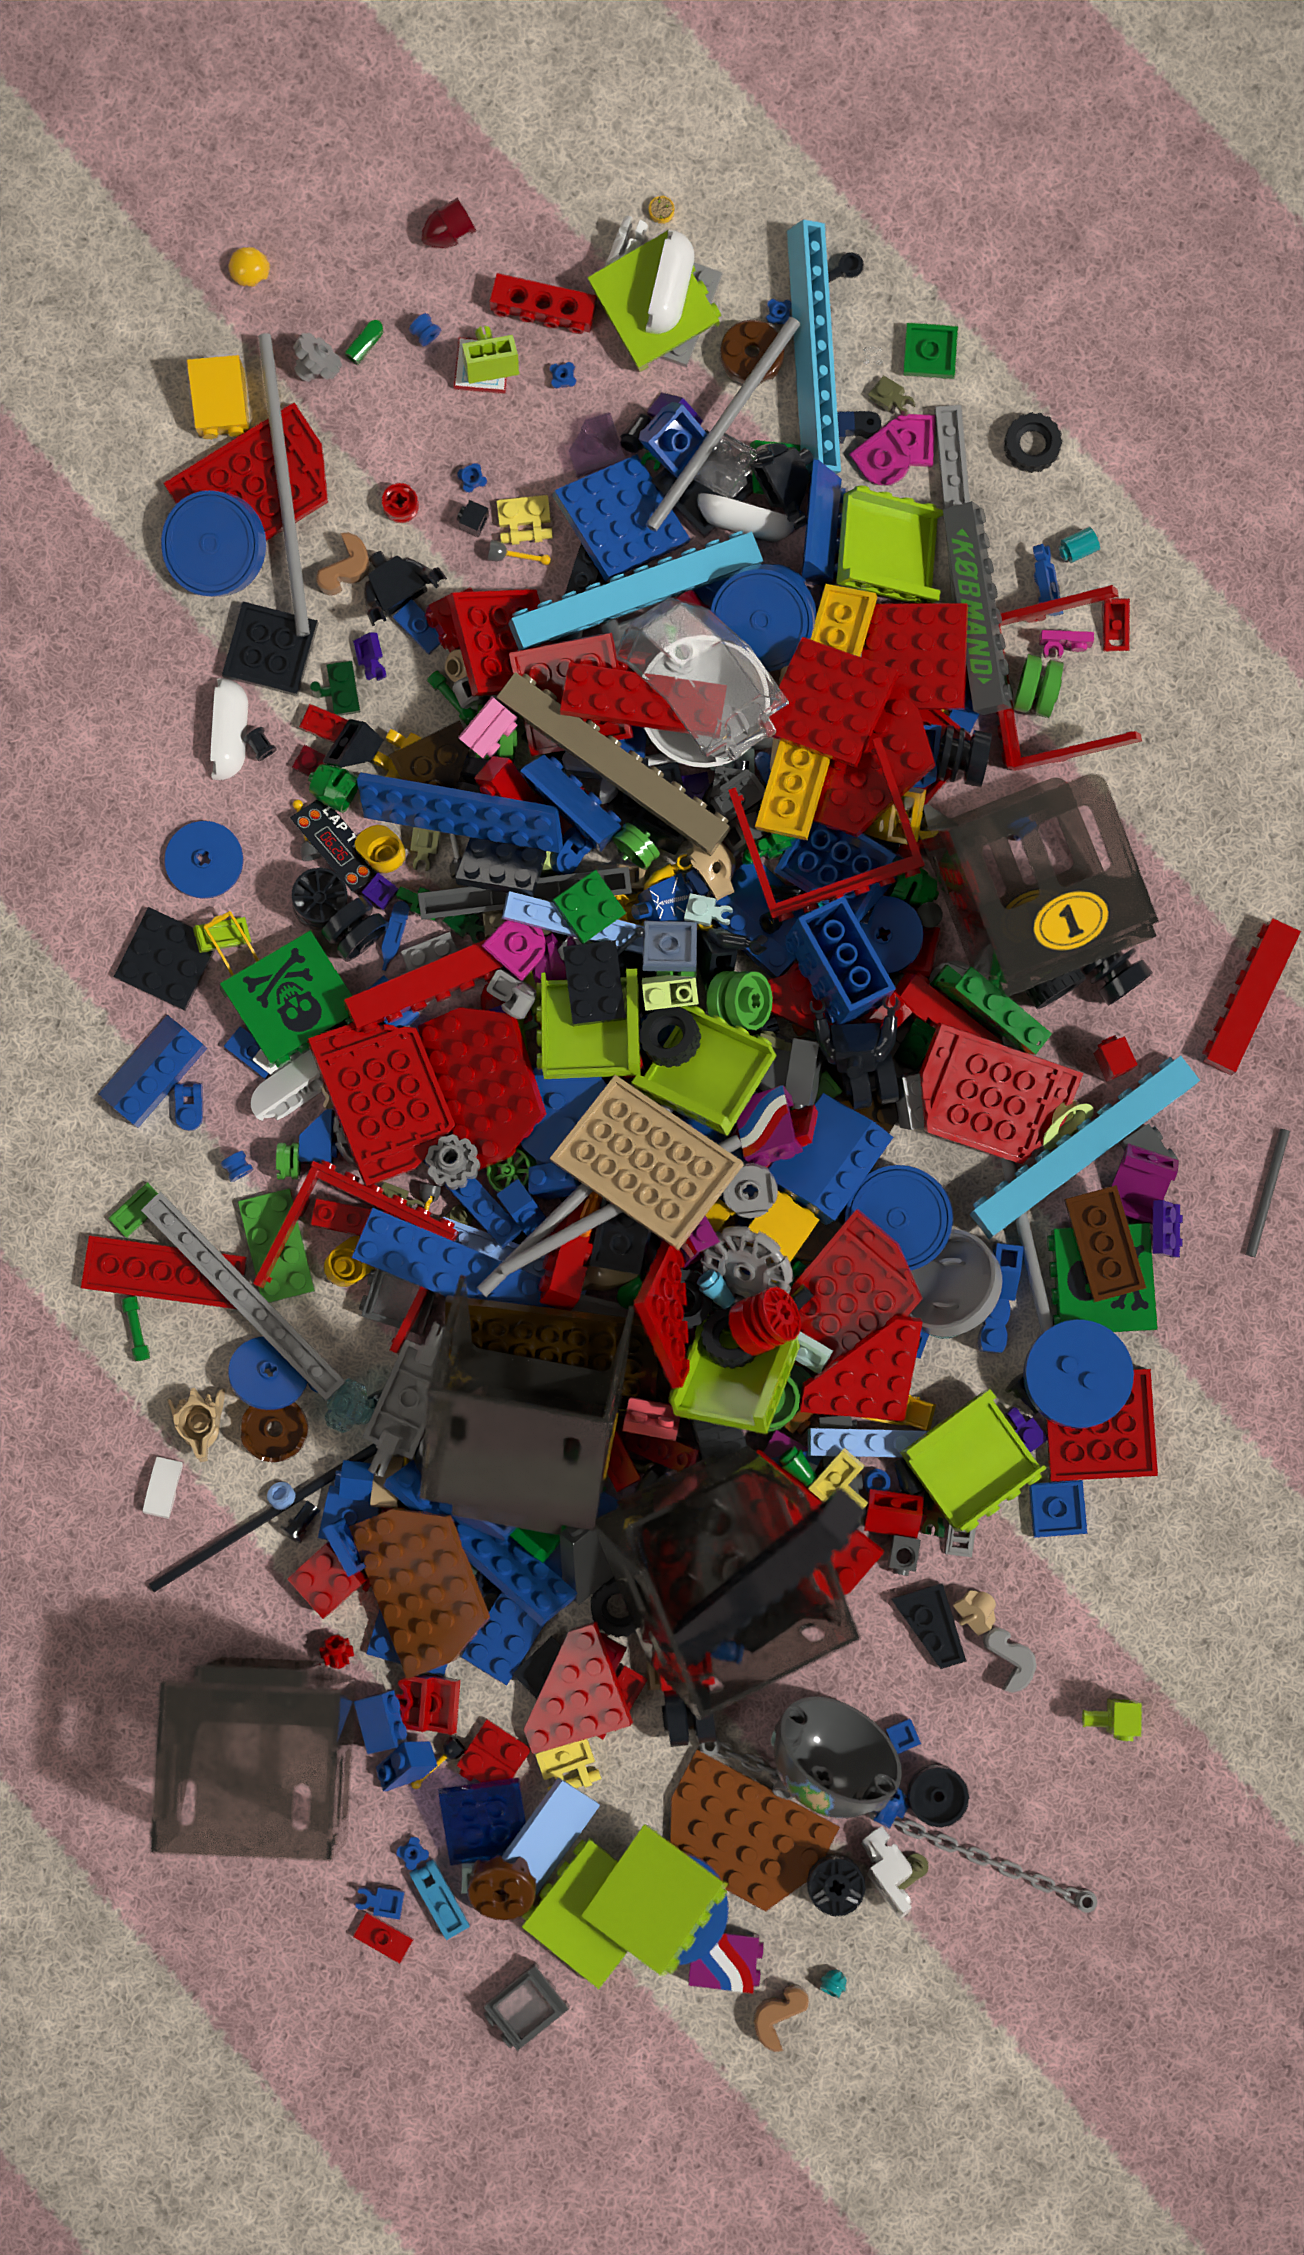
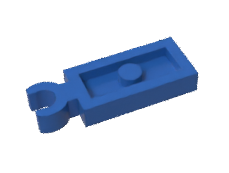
M1044 544L1033 546V553L1037 560L1034 563L1036 570L1034 572V580L1040 591L1039 603L1061 598L1055 567L1050 560L1051 552L1049 546L1044 547ZM1060 611V612H1056V613H1052V614H1048V615H1051V616H1059V615H1062V614H1064V613H1063V611Z

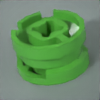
M286 1143L277 1144L276 1170L279 1171L277 1179L285 1180L286 1177H291L293 1180L300 1179L299 1143H292V1145H286Z

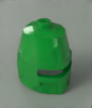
M321 764L308 777V781L311 782L309 793L324 805L344 813L358 791V776L344 768Z
M920 868L921 873L909 878H906L904 874L897 876L896 882L888 888L887 896L901 899L911 907L919 908L923 903L937 900L939 896V890H937L938 881L926 870Z

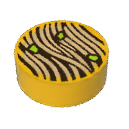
M658 196L650 202L649 215L654 222L664 224L673 218L674 204L668 197Z

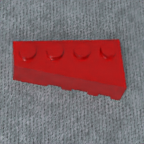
M906 973L895 987L894 992L914 1009L909 1015L914 1021L916 1018H919L935 1029L938 1022L994 1042L1002 1043L1001 1040L971 1018L962 1008L949 1001V997L945 993L929 985L930 981L922 974Z
M589 1196L551 1232L550 1236L580 1220V1215ZM597 1226L591 1229L588 1237L578 1236L546 1255L543 1262V1269H546L538 1287V1290L542 1291L541 1303L571 1311L578 1302L587 1267L584 1266L593 1248V1244H590V1241Z

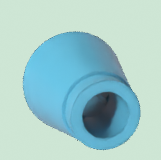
M713 1269L707 1270L697 1280L699 1290L723 1309L728 1308L735 1301L720 1272H715Z

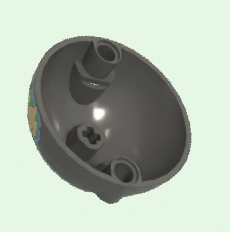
M807 1697L793 1702L775 1725L774 1757L778 1774L791 1795L808 1809L830 1818H854L872 1811L883 1810L897 1791L902 1773L899 1756L895 1747L884 1731L858 1709L831 1698Z

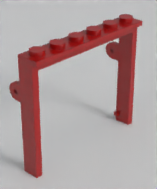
M1113 585L1000 613L1002 622L999 624L1000 634H1002L1001 626L1024 620L1028 623L1044 621L1048 614L1105 600V603H1111V598L1119 597L1118 589ZM1012 700V708L996 712L1000 720V725L997 727L998 735L1003 740L1004 750L1001 752L1004 765H1007V768L1013 771L1049 763L1064 762L1070 758L1142 742L1139 732L1129 731L1124 734L1021 758Z
M880 737L872 739L874 749H871L872 755L877 754L898 815L903 836L911 853V856L775 903L741 801L744 800L743 795H738L736 787L728 790L772 919L778 918L779 922L793 918V912L802 909L804 913L814 911L820 908L819 903L827 900L829 903L853 891L855 896L870 891L869 886L879 883L880 887L896 882L894 877L904 874L906 878L921 873L920 868L924 867L925 864Z
M322 1160L320 1164L313 1161L312 1167L253 1284L264 1288L266 1282L271 1283L273 1278L269 1276L299 1216L302 1217L305 1214L310 1203L309 1196L318 1178L411 1224L454 1242L459 1232L454 1229L455 1224L441 1217L437 1221L430 1217V1211L420 1206H417L414 1210L406 1206L407 1200L393 1194L392 1198L383 1195L384 1189L377 1185L366 1187L359 1183L360 1178L350 1172L346 1171L342 1175L335 1171V1165L325 1160ZM420 1286L396 1337L392 1338L390 1351L399 1355L430 1292L429 1289Z

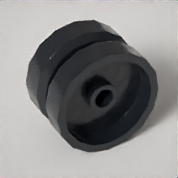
M360 896L348 903L328 921L321 931V935L329 944L339 943L337 953L345 962H349L365 952L389 927V923L381 914H372L373 905L365 896Z
M930 1764L923 1766L913 1774L908 1782L906 1795L909 1807L917 1818L928 1826L938 1828L951 1826L963 1817L968 1808L969 1792L966 1783L956 1771L946 1765ZM938 1791L943 1793V1795H940L942 1797L940 1801H936L934 1798V1794Z

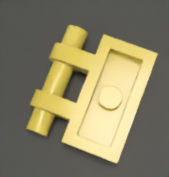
M548 495L497 500L500 528L510 527V532L500 533L502 543L518 545L522 541L535 540V543L543 542L542 539L553 538L552 528L541 529V523L551 522ZM533 524L534 530L518 531V526Z
M588 1739L535 1754L544 1780L555 1777V1780L560 1777L565 1781L563 1773L578 1769L580 1776L566 1780V1782L575 1788L581 1786L587 1788L592 1786V1782L602 1779L598 1769L591 1772L587 1771L586 1765L595 1762Z

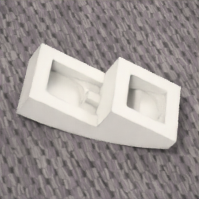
M156 1457L144 1502L143 1513L169 1519L176 1497V1488L182 1472L183 1462Z

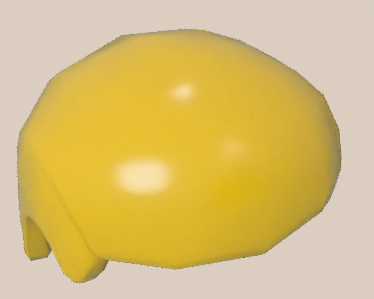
M242 247L232 254L228 270L231 278L239 285L254 287L261 280L267 279L270 264L267 257L256 248Z

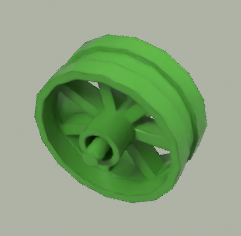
M625 823L621 830L612 836L614 844L624 854L621 858L624 861L629 859L643 870H646L651 865V862L655 861L660 855L656 846L648 838L650 834L647 831L642 833L630 823Z
M516 1148V1152L521 1155L515 1163L512 1156L507 1159L508 1163L506 1164L500 1161L488 1166L487 1176L492 1187L500 1192L504 1187L499 1181L507 1178L506 1188L513 1183L514 1179L515 1181L519 1179L525 1189L529 1191L528 1167L537 1166L536 1159L523 1149ZM525 1160L527 1164V1169H523L521 1167L522 1163ZM498 1166H499V1167H501V1173H502V1174H500V1175L497 1176ZM524 1173H527V1176L523 1182L521 1178L523 1177Z

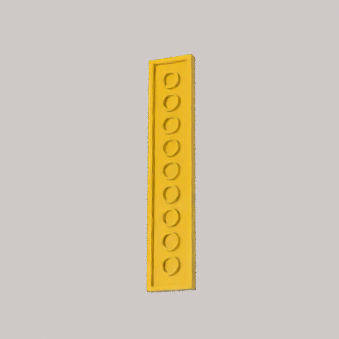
M826 584L810 639L860 657L876 604V593ZM780 740L755 828L760 831L807 840L830 758Z

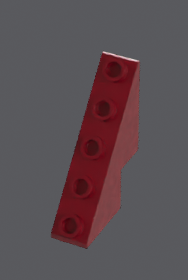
M602 1410L600 1418H603L607 1427L610 1428L614 1427L617 1414ZM617 1416L615 1430L619 1433L627 1450L691 1477L699 1451L698 1442L681 1437H676V1441L622 1431L625 1417Z

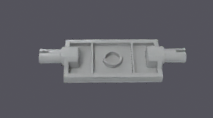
M433 1322L425 1344L419 1345L408 1339L405 1340L363 1434V1439L377 1445L376 1448L378 1450L368 1471L375 1474L378 1465L381 1464L377 1473L378 1476H385L393 1455L399 1454L412 1459L438 1401L444 1381L448 1378L455 1360L442 1355L441 1351H439L446 1332L445 1327L442 1326L439 1335H436L440 1327L438 1323Z

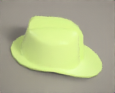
M1073 1100L1072 1104L1067 1106L1065 1102L1061 1103L1053 1113L1052 1125L1043 1138L1044 1148L1048 1150L1057 1147L1056 1142L1066 1134L1071 1136L1076 1133L1078 1125L1088 1118L1091 1120L1094 1112L1093 1107L1087 1103L1080 1104L1076 1100ZM1067 1116L1065 1123L1060 1127L1061 1122Z

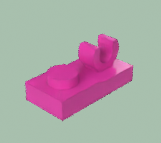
M1042 630L1039 636V645L1045 646L1043 649L1044 658L1048 657L1050 648H1055L1058 652L1057 658H1061L1064 652L1063 646L1071 648V651L1084 652L1087 651V648H1091L1094 643V632Z

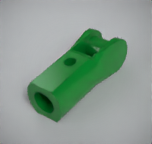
M371 320L345 351V356L356 365H359L373 348L372 346L383 335L382 323L379 320Z

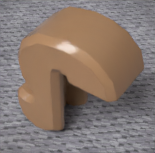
M349 532L340 533L350 557L318 570L316 581L320 591L325 595L333 596L339 594L342 591L340 582L357 583L368 574L370 567L368 553L364 543L357 535Z
M787 1986L783 1989V1994L786 1997L784 2000L772 1997L763 2000L756 2007L753 2017L756 2035L765 2048L774 2052L783 2051L773 2025L807 2010L809 1998L806 1990L801 1986Z

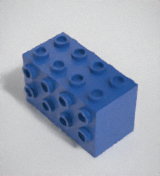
M844 896L799 917L785 937L788 951L792 955L795 954L799 962L798 967L801 974L805 978L807 977L812 985L811 991L813 996L818 1001H821V999L825 1001L824 1015L827 1021L831 1024L833 1023V1025L848 1024L880 1008L883 1005V998L885 996L890 997L896 989Z

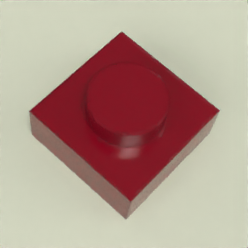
M304 744L292 768L309 777L311 772H315L321 764H325L322 762L325 755Z

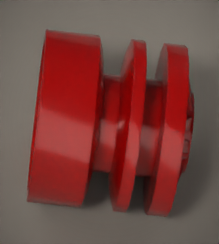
M770 1287L753 1297H748L735 1303L729 1313V1326L738 1346L746 1353L754 1356L772 1350L775 1346L795 1340L800 1333L801 1317L797 1305L785 1290L779 1287Z

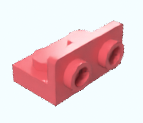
M630 1397L622 1431L676 1441L680 1416L674 1415L672 1404Z

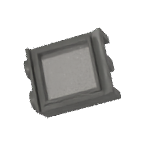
M378 1268L376 1271L371 1270L367 1285L371 1287L368 1296L363 1295L359 1310L363 1311L361 1316L400 1329L420 1286ZM430 1290L410 1332L421 1336L425 1335L424 1329L428 1317L433 1310L436 1292Z
M535 1962L484 2005L486 2012L483 2014L493 2027L497 2024L503 2033L500 2036L509 2048L514 2046L518 2052L551 2023L567 2012L570 2005L567 2001L564 2002L556 1992L554 1984L544 1977L539 1970V1965Z

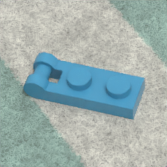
M434 1859L426 1862L425 1867L419 1870L416 1868L409 1872L446 1941L470 1927L469 1921ZM432 1875L435 1883L427 1887L424 1879Z

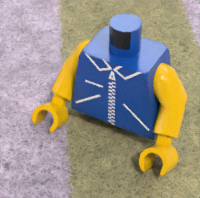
M687 854L680 855L677 863L674 865L670 863L650 876L644 884V891L638 895L639 903L632 905L631 912L634 919L645 918L646 921L687 922L684 920L689 894L684 887L685 882L682 874H677L679 870L688 871L691 869L692 864L682 867L679 863L681 859L688 856ZM697 924V930L708 931L710 928H713V925L704 927L701 924Z

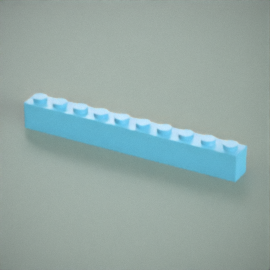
M803 219L787 230L792 317L800 323V326L793 334L801 450L806 448L812 453L813 460H820L835 474L841 472L825 223ZM813 461L806 466L810 475L812 472Z
M739 531L730 535L729 540L722 543L717 539L705 544V549L696 551V548L684 551L681 553L682 557L674 560L672 557L664 558L657 562L658 566L649 568L648 565L639 567L633 571V575L627 577L624 574L614 576L609 579L610 583L602 586L600 582L592 584L585 588L586 592L577 594L576 591L563 595L561 601L553 603L552 600H548L538 604V609L530 612L528 609L517 611L513 614L514 618L508 624L518 650L538 647L607 622L612 618H618L681 595L689 590H695L728 578L747 566L761 564L763 559L752 532L744 534L743 531Z
M1179 1056L1175 1060L1171 1057L1158 1066L1161 1071L1153 1076L1150 1072L1138 1081L1141 1086L1133 1091L1129 1087L1118 1096L1120 1100L1114 1106L1108 1103L1097 1111L1099 1117L1094 1121L1088 1118L1076 1128L1079 1132L1071 1137L1069 1134H1066L1056 1142L1058 1147L1051 1153L1046 1149L1035 1158L1037 1163L1031 1168L1026 1164L1014 1173L1017 1178L1011 1183H1008L1007 1180L1003 1181L993 1189L996 1194L988 1199L986 1196H983L973 1204L975 1209L970 1213V1216L987 1238H992L1195 1086L1200 1079L1183 1057Z

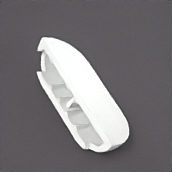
M669 229L668 237L665 239L648 314L650 315L646 332L652 334L665 333L674 328L679 322L694 264L695 255L691 242L685 235L675 230Z
M698 494V506H700L703 516L707 519L706 521L713 526L733 532L743 531L744 534L752 532L754 538L769 542L782 540L794 530L793 523L787 520L786 515L718 495Z
M218 678V687H215L212 721V780H224L234 776L243 766L246 743L243 738L247 733V695L244 689L235 681Z
M311 1050L273 1074L256 1088L251 1098V1109L256 1118L263 1121L264 1118L275 1117L276 1120H279L322 1092L321 1088L324 1083Z

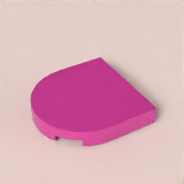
M908 414V416L899 415L890 423L895 427L910 450V466L933 467L935 415Z
M890 422L849 453L865 478L880 486H890L898 483L905 477L911 464L910 450Z
M507 920L495 930L482 947L522 982L542 960L546 950V941L542 929Z

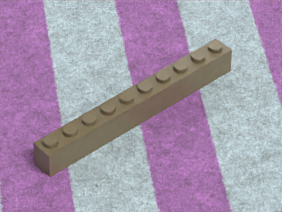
M516 672L513 674L497 696L498 702L712 856L730 831V826L727 825V818L718 812L714 814L705 809L707 807L706 803L696 796L691 799L684 794L685 788L677 782L672 781L670 784L662 778L664 774L653 765L650 768L641 763L642 757L634 751L630 750L627 753L620 748L621 742L611 735H608V737L598 732L600 727L591 720L587 719L584 722L579 717L560 715L561 704L556 701L558 699L557 696L547 689L541 691L535 686L536 681L525 673L522 676Z

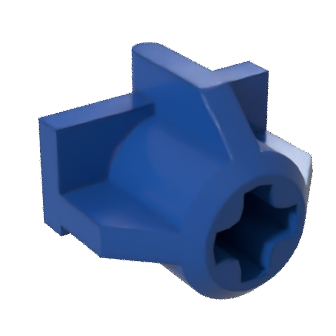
M898 1787L884 1809L876 1811L877 1814L874 1821L888 1829L891 1828L896 1816L903 1819L909 1808L905 1802L907 1795L903 1794L900 1787Z

